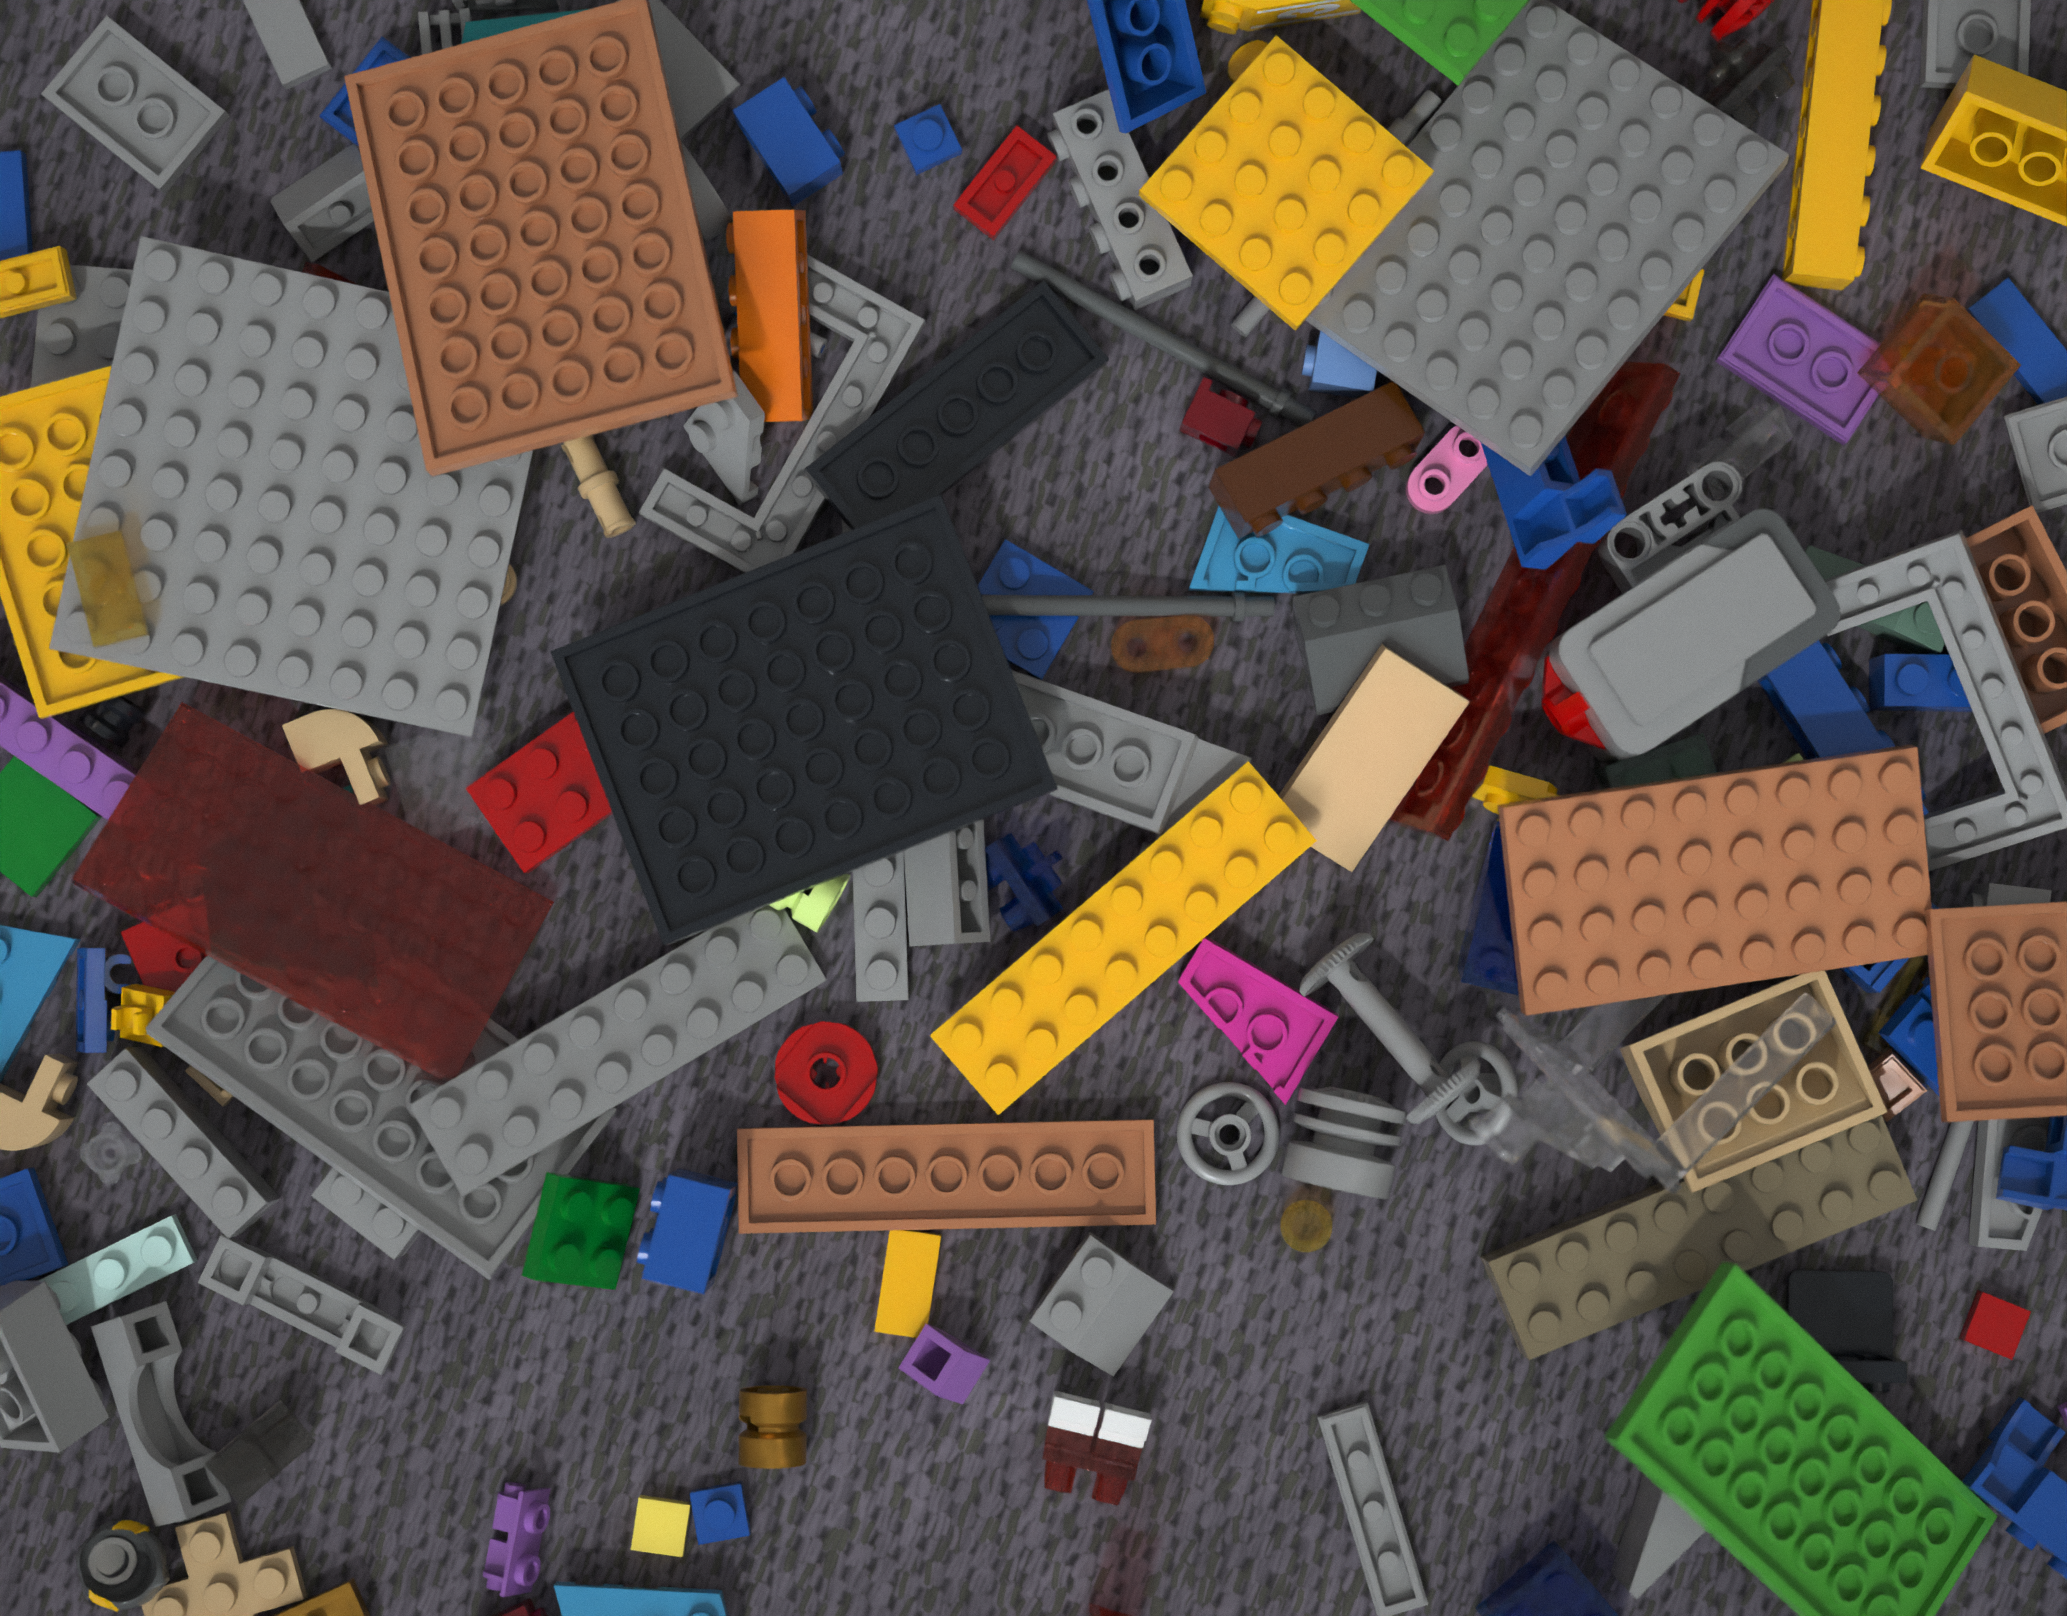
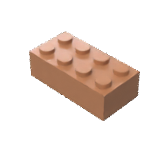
M2032 505L1966 537V541L2045 734L2067 723V571Z

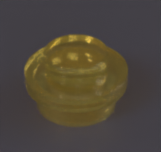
M1299 1200L1289 1205L1283 1212L1280 1220V1231L1285 1242L1293 1249L1300 1252H1313L1322 1248L1328 1242L1332 1233V1219L1328 1211L1318 1202Z

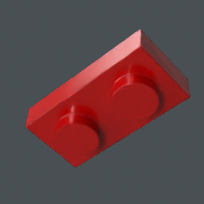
M1016 125L953 204L954 210L994 241L1057 162V156Z

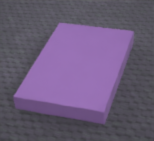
M1773 274L1715 362L1840 444L1845 445L1903 358Z

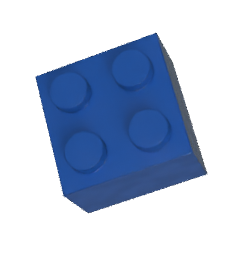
M682 1168L668 1174V1178L664 1177L663 1181L658 1180L650 1207L651 1212L658 1213L655 1228L650 1229L649 1233H644L637 1257V1263L645 1265L642 1279L701 1294L707 1292L715 1281L738 1191L737 1182Z

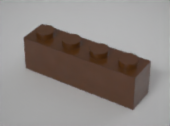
M1392 381L1216 468L1208 487L1238 539L1254 532L1256 537H1260L1283 523L1282 517L1296 510H1299L1301 514L1309 513L1323 505L1328 500V494L1342 487L1346 492L1353 491L1367 483L1373 477L1372 472L1388 465L1390 470H1393L1408 463L1417 455L1415 450L1422 440L1425 431L1398 385Z

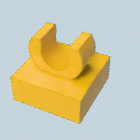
M140 984L122 987L121 1005L112 1008L111 1030H120V1038L164 1047L146 1033V1027L175 992Z

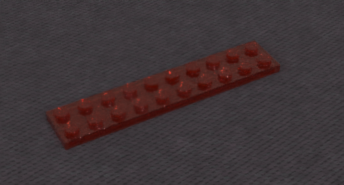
M1624 362L1578 418L1567 439L1580 480L1587 477L1596 468L1610 470L1613 473L1621 499L1623 498L1627 489V481L1638 459L1649 446L1650 434L1661 412L1671 402L1673 388L1680 376L1679 372L1665 363ZM1603 536L1594 544L1577 542L1546 570L1522 567L1514 546L1464 646L1469 684L1450 687L1466 697L1470 702L1397 806L1389 821L1401 827L1445 841L1450 840L1454 830L1460 826L1464 819L1465 807L1476 785L1484 778L1488 770V761L1500 737L1506 733L1510 726L1511 715L1522 692L1533 680L1534 668L1546 644L1554 637L1558 627V620L1569 598L1580 585L1581 574L1592 551L1598 547Z

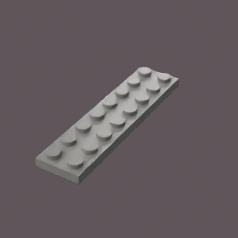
M768 905L710 928L408 1106L461 1196L464 1197L821 985L827 979L785 909L778 911Z

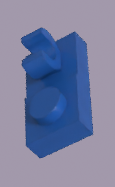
M77 948L76 1052L107 1053V1042L114 1041L115 1030H111L112 1010H107L105 990L110 993L121 994L122 987L131 985L116 984L110 977V971L116 964H131L130 956L114 954L105 958V948Z

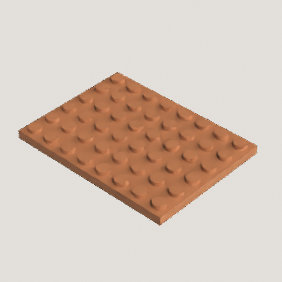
M622 0L344 76L426 472L431 476H436L738 397L649 0Z

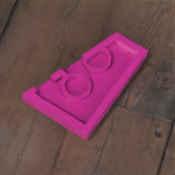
M1207 936L1201 940L1178 978V983L1217 1028L1224 1032L1242 1053L1246 1061L1254 1070L1256 1069L1273 1088L1274 1093L1286 1105L1339 1018V1014L1309 996L1303 997L1299 990Z

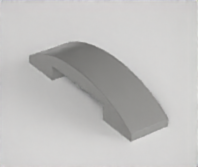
M220 1235L198 1281L199 1284L243 1306L250 1304L336 1347V1353L380 1375L385 1373L407 1327L383 1310L344 1288L264 1250L234 1238L228 1239L225 1235Z

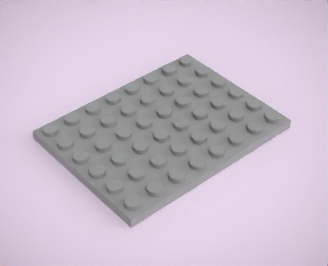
M1530 0L1407 146L1408 149L1434 170L1431 178L1305 321L1325 333L1328 337L1520 470L1532 476L1788 163L1789 154L1550 1Z

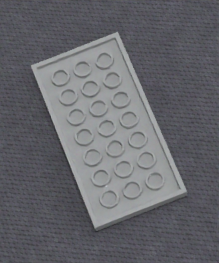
M312 891L318 940L371 934ZM373 934L371 935L378 989L211 958V953L209 952L148 1024L146 1033L489 1280L535 1221L546 1172L570 1175L616 1114V1108L610 1109L462 1197L408 1105L519 1040L517 1037Z

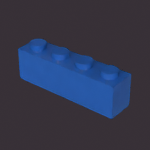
M1819 640L1757 680L1806 758L1814 759L1896 747L1883 730L1877 731L1866 715L1870 712V708L1862 693L1855 686L1849 688L1838 671L1842 668V664L1834 649L1826 642L1821 644ZM1921 787L1922 801H1924L1926 799V795L1923 788ZM1923 804V815H1926L1929 812Z

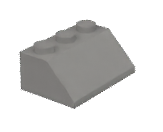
M16 1280L0 1286L1 1448L60 1453L109 1418L102 1403V1391L97 1382L89 1376L81 1359V1346L76 1337L68 1331L59 1312V1299L45 1281Z

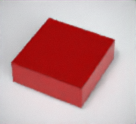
M1977 1290L1959 1339L2013 1360L2031 1311Z

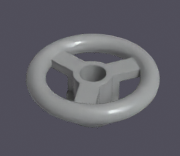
M1469 1041L1452 1048L1443 1057L1439 1065L1451 1076L1454 1068L1460 1062L1461 1067L1464 1068L1473 1060L1477 1059L1478 1061V1057H1481L1492 1064L1497 1073L1480 1072L1472 1084L1460 1094L1450 1107L1448 1104L1436 1114V1117L1441 1127L1453 1139L1463 1144L1477 1146L1495 1140L1506 1130L1516 1110L1518 1089L1512 1066L1500 1050L1485 1042ZM1469 1112L1496 1115L1490 1124L1478 1130L1467 1129L1459 1124Z
M1218 1082L1202 1088L1185 1104L1177 1123V1143L1185 1163L1199 1177L1219 1185H1238L1256 1178L1271 1164L1279 1146L1280 1127L1272 1105L1260 1092L1242 1083ZM1233 1097L1245 1101L1235 1114L1220 1115L1213 1122L1196 1118L1199 1111L1215 1099ZM1259 1114L1264 1126V1142L1255 1159L1246 1164L1243 1152L1251 1141V1130L1248 1123ZM1227 1124L1235 1125L1238 1129L1237 1139L1230 1144L1223 1143L1219 1137L1221 1128ZM1192 1134L1208 1137L1213 1148L1220 1154L1228 1157L1231 1170L1219 1169L1205 1162L1195 1149Z

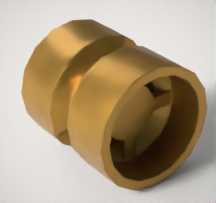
M750 1386L740 1388L739 1420L747 1424V1429L739 1434V1465L762 1469L792 1468L806 1465L807 1433L799 1429V1424L807 1418L806 1388L798 1386Z

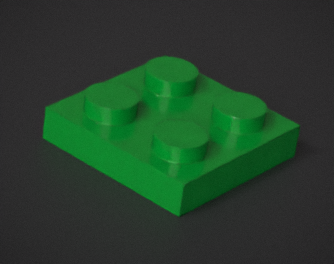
M546 1172L521 1276L535 1281L616 1290L640 1188L625 1183Z

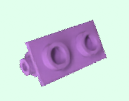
M505 1482L504 1491L498 1492L492 1528L508 1532L507 1541L499 1538H490L483 1577L487 1578L486 1588L501 1591V1597L531 1592L532 1586L538 1578L541 1567L538 1554L542 1532L546 1529L550 1519L548 1500L551 1488L525 1490L526 1485Z

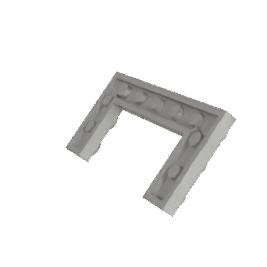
M807 255L810 318L853 341V344L755 517L753 518L665 468L639 511L642 517L743 573L798 551L826 501L825 497L804 473L805 468L876 413L926 324L923 318Z
M1962 529L1824 579L1840 606V620L1837 627L1827 634L1828 636L1928 601L2003 785V790L1924 815L1928 870L1932 871L2067 828L2066 786Z

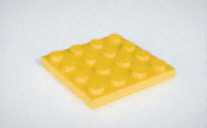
M1276 35L1142 186L1138 196L1296 331L1431 178L1434 170Z

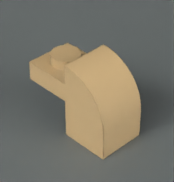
M324 709L282 725L301 773L314 776L343 763L360 805L370 808L389 800L384 790V787L391 785L387 770L379 756L371 758L369 753L388 745L380 730L371 722L347 711Z
M60 1053L45 1055L26 1095L0 1083L1 1150L16 1151L46 1145L60 1137L68 1129L74 1117L56 1108L58 1104H66L76 1088L78 1077L72 1074L78 1064L77 1061Z

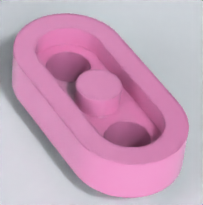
M1453 427L1409 475L1406 482V495L1411 505L1418 511L1426 514H1437L1446 510L1487 466L1481 442L1460 427ZM1463 440L1472 441L1477 448L1476 455L1473 457L1464 456L1459 450L1460 442ZM1427 478H1437L1441 482L1442 492L1440 494L1432 495L1426 491L1424 483Z

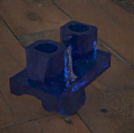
M1009 833L1000 840H996L985 848L987 852L985 855L987 891H990L1006 880L1017 896L999 909L1002 918L1013 932L1027 927L1034 922L1039 926L1063 910L1052 893L1054 889L1063 884L1052 866L1063 859L1059 850L1045 857L1034 841L1022 849L1012 833Z

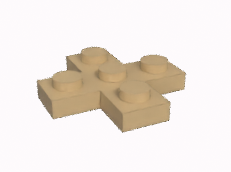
M228 1510L175 1527L188 1577L168 1582L151 1601L142 1605L144 1616H259L258 1613L304 1600L307 1597V1592L294 1546L243 1561L231 1513Z

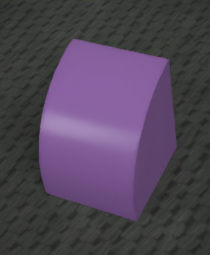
M926 1323L898 1368L934 1395L963 1404L987 1367L990 1359L954 1336Z

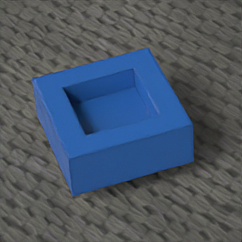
M940 104L894 125V130L916 175L962 154V148Z
M742 1481L690 1491L698 1545L750 1536L751 1528Z

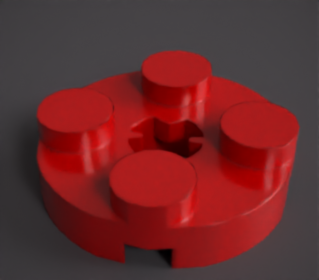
M821 1021L799 1028L782 1044L775 1062L776 1088L782 1103L796 1117L808 1123L832 1125L850 1120L868 1105L876 1090L879 1067L872 1046L860 1032L843 1023ZM821 1058H823L825 1064L828 1058L835 1060L839 1064L836 1074L840 1077V1080L834 1087H830L829 1082H826L825 1088L820 1087L814 1082L818 1073L813 1068V1065Z

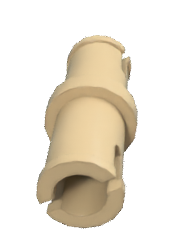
M589 435L566 441L561 447L566 452L581 483L578 486V491L583 499H589L604 530L605 537L618 536L634 527L633 525L636 522L631 517L616 486L619 483V479L614 470H608L593 439L594 436Z

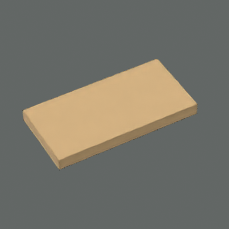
M1381 644L1278 795L1317 840L1311 847L1353 872L1470 701Z

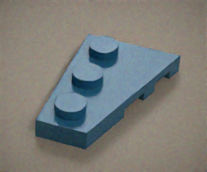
M1218 506L1188 591L1308 594L1355 584L1369 544L1290 515L1282 517L1283 523L1263 536L1256 537L1254 532L1238 539L1220 506Z
M0 925V1083L27 1037L31 1024L46 997L50 996L58 981L57 978L69 956L73 955L81 939Z
M556 1581L554 1584L562 1616H729L722 1590L658 1587L657 1589L624 1587V1585L603 1584V1586L575 1584V1582Z

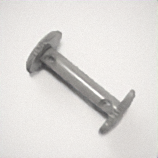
M1357 933L1332 949L1310 969L1300 982L1299 992L1303 997H1307L1329 981L1339 989L1347 1003L1407 1074L1419 1084L1427 1096L1424 1101L1406 1116L1409 1123L1420 1124L1440 1112L1472 1084L1473 1080L1480 1074V1063L1475 1059L1452 1077L1439 1065L1433 1054L1355 964L1354 960L1374 940L1369 933Z

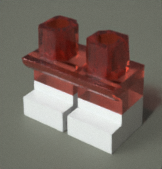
M1054 1390L1042 1448V1459L1046 1460L1044 1488L1071 1493L1076 1470L1081 1468L1096 1472L1091 1493L1092 1499L1112 1505H1119L1126 1490L1128 1480L1135 1481L1140 1455L1152 1421L1150 1413L1104 1402L1094 1447H1090L1100 1412V1402Z

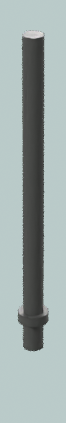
M1021 250L1013 260L1011 269L1039 284L1044 280L1053 292L1270 409L1268 415L1276 419L1281 415L1299 426L1312 421L1316 411L1291 398L1292 392L1284 387L1281 391L1276 390Z
M1232 591L1230 596L981 595L989 615L1204 616L1230 617L1232 622H1243L1245 617H1273L1275 611L1273 596H1245L1243 591Z

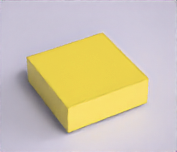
M640 1495L637 1504L631 1550L683 1557L691 1502Z

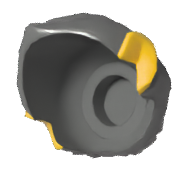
M111 1520L102 1524L78 1547V1552L75 1555L83 1594L89 1597L93 1603L116 1612L137 1608L151 1601L170 1580L163 1541L150 1531L149 1526L137 1521Z

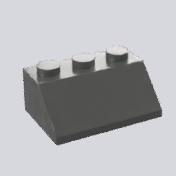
M1446 565L1293 597V627L1316 715L1336 712L1381 644L1449 687L1469 684L1459 611Z

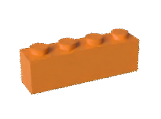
M806 210L733 211V222H729L726 228V243L729 254H734L735 275H731L729 278L728 294L731 306H737V327L732 328L730 344L733 358L739 359V377L765 412L764 422L809 420L813 415Z

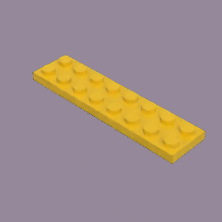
M1249 761L1246 762L930 1034V1037L996 1114L999 1115L1317 840Z

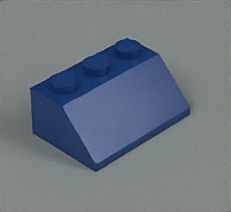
M1087 0L1119 132L1126 134L1206 94L1185 0Z

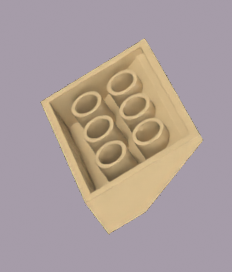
M1826 971L1799 974L1619 1048L1638 1093L1691 1193L1887 1113V1109Z

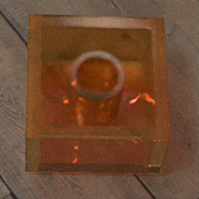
M1923 293L1857 374L1924 438L1954 446L2021 364L1954 298Z

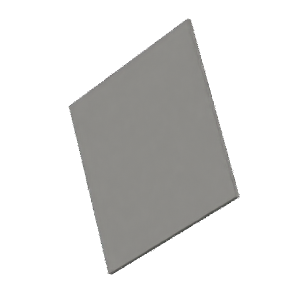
M140 236L49 649L472 737L533 450L431 476L426 472L389 292Z

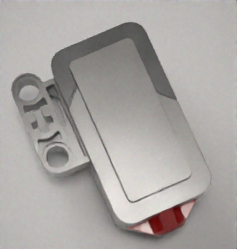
M1713 462L1705 465L1622 519L1601 537L1598 543L1599 557L1619 587L1622 595L1548 642L1538 654L1537 669L1543 679L1541 705L1546 716L1560 734L1585 743L1590 752L1600 761L1616 763L1650 751L1739 693V691L1745 689L1829 634L1837 627L1840 620V606L1837 599L1784 519L1777 512L1770 509H1757L1742 518L1739 517L1732 504L1740 496L1742 480L1739 472L1727 463ZM1704 477H1713L1722 484L1724 488L1722 501H1713L1704 495L1702 490ZM1686 501L1691 510L1677 518L1674 523L1665 526L1661 522L1660 517L1665 512L1671 511ZM1712 518L1708 525V530L1682 547L1671 545ZM1626 533L1634 538L1637 544L1635 558L1622 557L1616 551L1614 546L1616 534Z

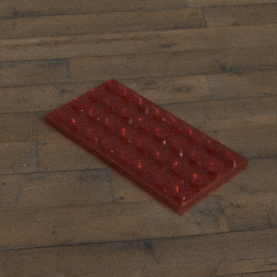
M183 702L72 877V884L445 1082L458 1076L554 903L550 899L369 802L360 805L356 795Z

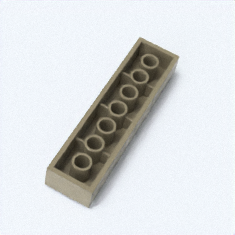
M1880 1115L1693 1193L1690 1192L1682 1175H1677L1480 1256L1518 1350L1525 1358L1531 1360L1705 1288L1722 1261L1736 1264L1744 1272L1917 1201V1198L1883 1116Z

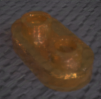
M1193 615L1133 620L1124 623L1116 630L1111 642V654L1115 663L1129 673L1189 669L1200 666L1209 658L1214 648V634L1207 622ZM1189 633L1196 638L1197 648L1194 651L1184 652L1179 648L1178 638L1182 634ZM1138 638L1145 643L1146 652L1144 655L1133 657L1128 653L1126 646L1131 639Z

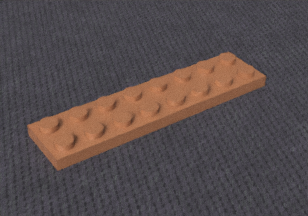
M1154 1119L754 1127L737 1129L739 1234L1156 1225Z

